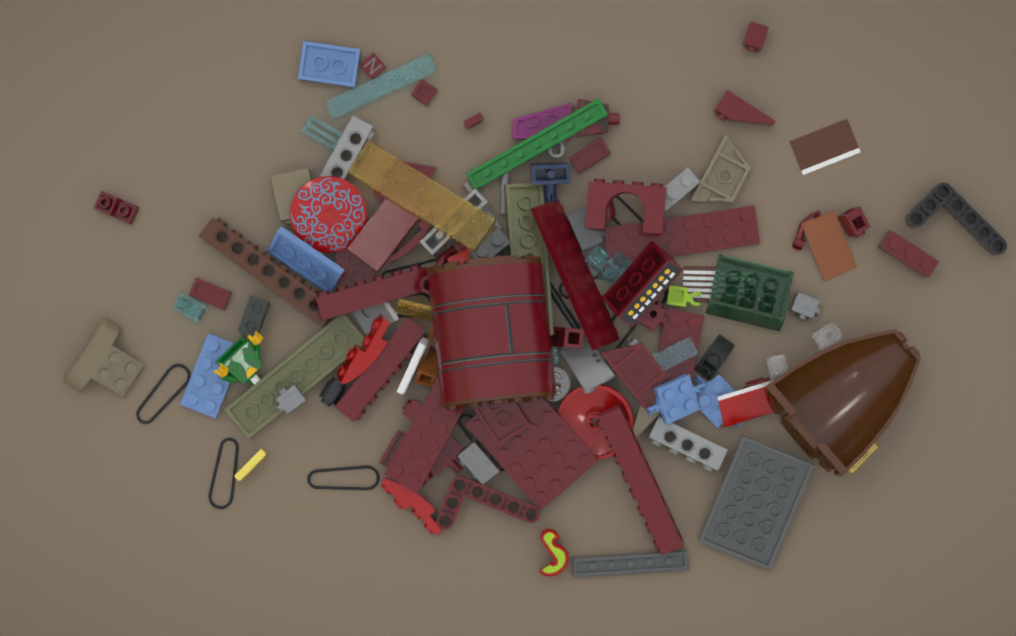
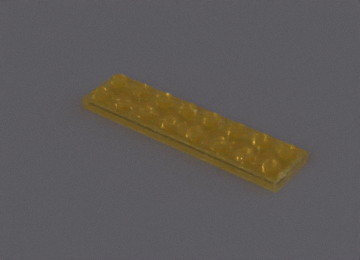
M369 140L347 171L352 177L473 252L477 251L496 222L494 217Z

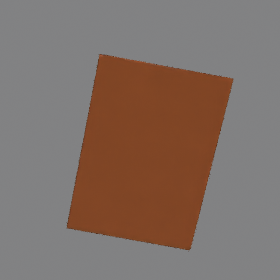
M835 210L801 224L824 281L857 268Z

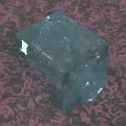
M183 293L176 299L173 307L174 311L198 324L207 309V306Z

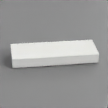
M422 337L397 390L398 393L403 395L406 392L428 345V339Z

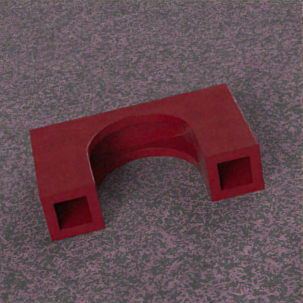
M594 178V182L589 181L585 220L586 229L606 230L607 210L610 202L618 195L632 194L637 196L644 205L643 233L663 235L667 188L663 187V184L651 183V186H644V182L632 181V185L624 184L625 181L613 180V183H605V179Z

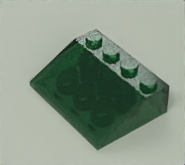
M719 254L705 314L780 332L785 321L794 272Z

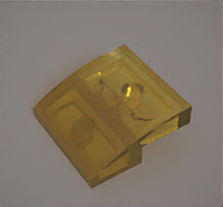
M402 299L398 300L395 314L432 322L431 306Z

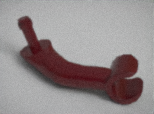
M819 210L812 212L799 224L796 237L792 243L794 249L801 251L805 245V240H802L804 230L801 224L821 216Z
M458 241L439 255L435 265H439V267L445 265L444 263H446L449 256L455 252L460 253L464 251L466 246L462 241Z

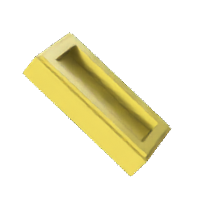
M263 448L260 449L234 477L238 481L243 480L267 456V452Z

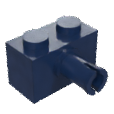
M569 162L530 163L531 184L545 185V202H551L550 195L552 196V202H557L556 185L571 183Z

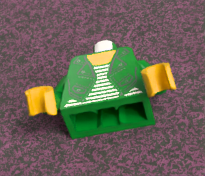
M254 331L253 337L251 335L247 336L249 340L240 337L215 361L219 369L217 371L214 369L213 372L223 381L231 383L240 382L243 384L248 380L251 385H255L260 381V377L256 372L262 367L260 362L262 335Z

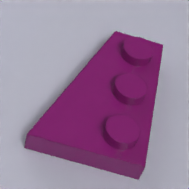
M571 103L513 119L512 139L526 140L570 115Z

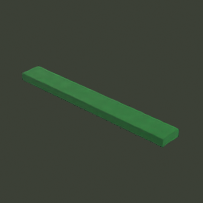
M598 98L471 170L466 175L473 188L478 190L609 115Z

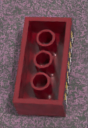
M651 241L604 294L602 299L618 318L633 327L679 276L683 269L666 250L654 241Z

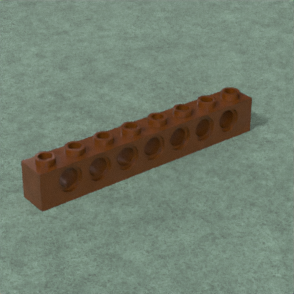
M212 218L199 237L323 328L325 327L330 318L319 320L317 311H313L310 307L311 302L315 297H318L317 293L320 291L313 286H310V288L306 287L303 284L305 280L296 274L293 277L287 273L290 269L282 263L279 265L273 262L274 258L267 252L260 253L257 250L258 246L252 241L245 242L241 239L243 235L237 230L233 229V231H230L226 228L228 224L222 219L218 218L216 220ZM221 232L228 234L227 241H219L218 236ZM237 243L243 245V251L240 254L234 252V246ZM251 255L259 257V262L256 265L249 263ZM267 266L274 268V274L270 277H267L264 273ZM283 277H287L290 280V284L286 288L280 286V280ZM304 289L305 297L297 299L295 297L296 290Z

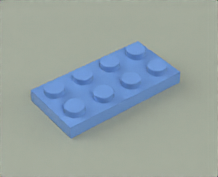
M282 226L276 232L267 250L269 255L322 291L329 290V293H332L344 272V269L337 263L325 257Z
M208 333L180 405L215 419L217 418L231 382L221 380L213 372L214 369L216 371L219 369L215 361L234 343Z

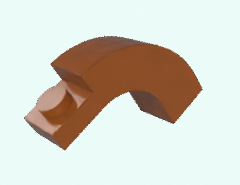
M433 322L428 337L429 342L423 353L415 383L431 388L438 374Z

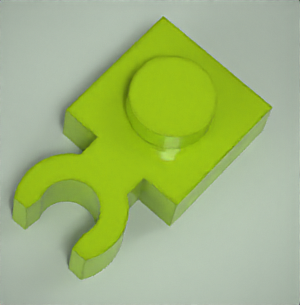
M670 285L667 305L686 307V303L690 302L693 306H699L700 303L694 302L693 297L695 295L701 296V293L693 292L688 294L689 288Z

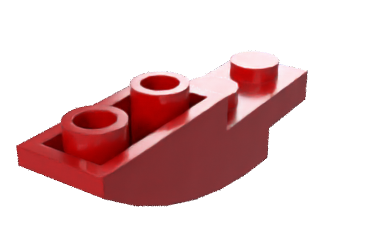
M379 314L378 318L373 320L371 331L363 338L362 347L355 344L353 349L351 348L348 351L346 362L340 366L337 372V378L340 383L346 384L361 375L381 354L388 343L383 336L390 324L386 316Z
M388 478L381 480L383 482L381 487L387 494L392 493L396 498L393 501L400 510L402 508L407 510L412 506L414 509L411 511L418 519L422 518L425 521L424 527L430 534L434 532L437 535L442 531L431 516L436 509L422 495L395 480Z

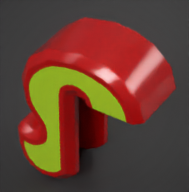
M545 529L540 535L541 542L554 559V561L539 570L543 576H556L567 567L569 561L568 552L564 546L555 543V540L560 538L554 529Z

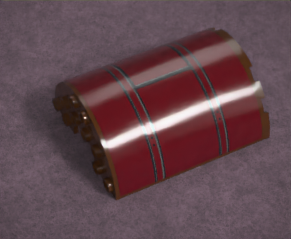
M518 255L469 259L464 261L462 265H460V261L444 263L445 265H441V267L435 265L427 268L442 408L447 407L448 411L458 410L459 406L466 405L467 409L478 408L482 406L481 403L489 402V405H499L504 403V400H508V403H519L521 401L528 403L538 401L540 397H543V401L554 400V396H557L541 256L523 255L521 258H518Z

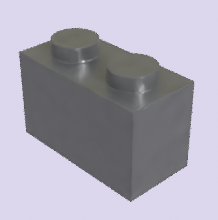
M477 438L458 454L460 463L472 472V477L482 485L502 468Z

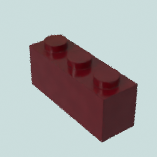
M892 230L887 231L877 247L924 278H929L939 263L938 260Z

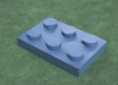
M303 41L298 80L355 88L361 50Z

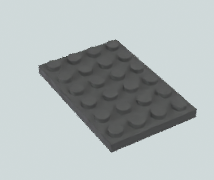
M742 435L702 530L699 542L770 570L815 465Z

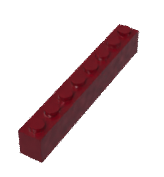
M619 404L600 412L599 419L597 420L598 425L607 434L605 437L609 448L613 447L615 462L617 465H621L623 469L621 471L622 477L631 486L629 489L633 499H637L639 504L637 509L641 517L644 516L647 521L645 526L648 533H652L654 536L653 544L656 550H660L661 554L664 555L683 547L684 540L622 405Z

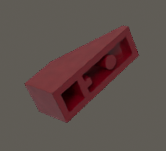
M729 90L726 91L714 109V112L717 113L715 116L724 122L727 119L730 122L773 126L776 122Z

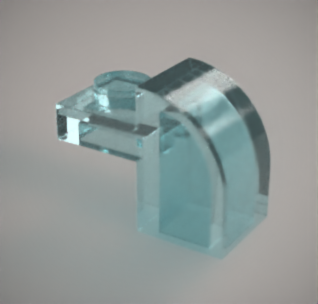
M596 246L584 259L585 262L598 272L596 277L608 283L617 281L632 264L618 250L610 257L599 246Z

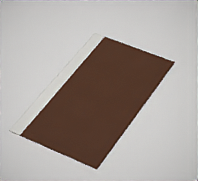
M847 119L790 141L803 175L860 153Z

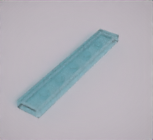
M428 53L338 95L325 103L334 120L437 70Z

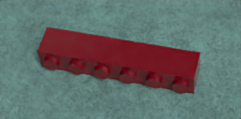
M419 264L409 267L410 271L404 273L401 269L391 272L392 276L386 278L384 275L373 277L372 282L366 283V280L355 282L354 287L348 288L347 285L337 287L336 292L329 293V290L317 293L318 297L314 298L319 320L329 319L421 293L423 291L420 288V281L423 277L427 276V267H421Z
M407 317L390 338L378 358L360 375L335 407L352 421H355V419L360 420L366 413L363 409L367 404L372 405L378 398L376 393L388 386L390 383L389 377L392 374L397 375L402 368L400 365L404 359L408 361L414 354L412 349L415 345L419 344L422 337L426 338L424 335L426 331Z

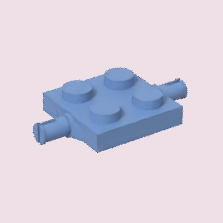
M683 374L653 388L656 404L647 407V413L651 415L659 411L664 424L667 425L700 410L696 394L706 390L705 384L702 382L693 386L689 374Z
M698 374L696 377L699 381L696 378L693 381L697 385L703 382L706 390L697 394L699 409L718 428L723 424L717 397L735 392V390L720 374L707 383Z

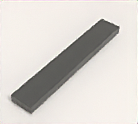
M687 550L671 551L664 555L661 552L572 558L574 577L689 570Z

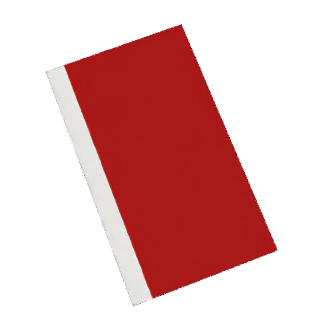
M773 380L718 396L723 426H731L773 413L769 404L771 398H768L765 394V387Z

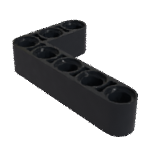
M948 183L936 185L906 215V224L911 228H917L923 225L943 206L990 254L999 255L1007 249L1005 239ZM939 187H944L947 190L945 197H941L938 194ZM927 200L933 203L931 211L927 210L924 206ZM954 200L960 203V209L958 211L952 208V202ZM912 214H917L920 217L918 224L912 223ZM967 214H971L974 217L972 224L966 222L965 217ZM981 227L987 230V236L985 238H982L979 235V230ZM994 241H998L1001 244L1000 251L993 249Z

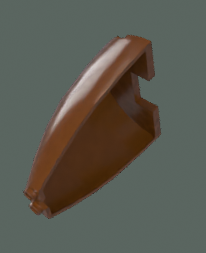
M896 329L868 334L824 349L792 367L765 387L766 396L771 398L769 404L775 414H780L781 424L810 458H817L819 465L827 472L833 470L835 476L841 477L847 473L873 446L892 422L911 387L921 361L920 353L915 347L912 346L910 348L905 343L907 341L905 335Z

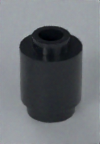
M332 377L319 395L322 397L321 402L328 406L336 405L345 391L344 387L346 384H342L338 379Z

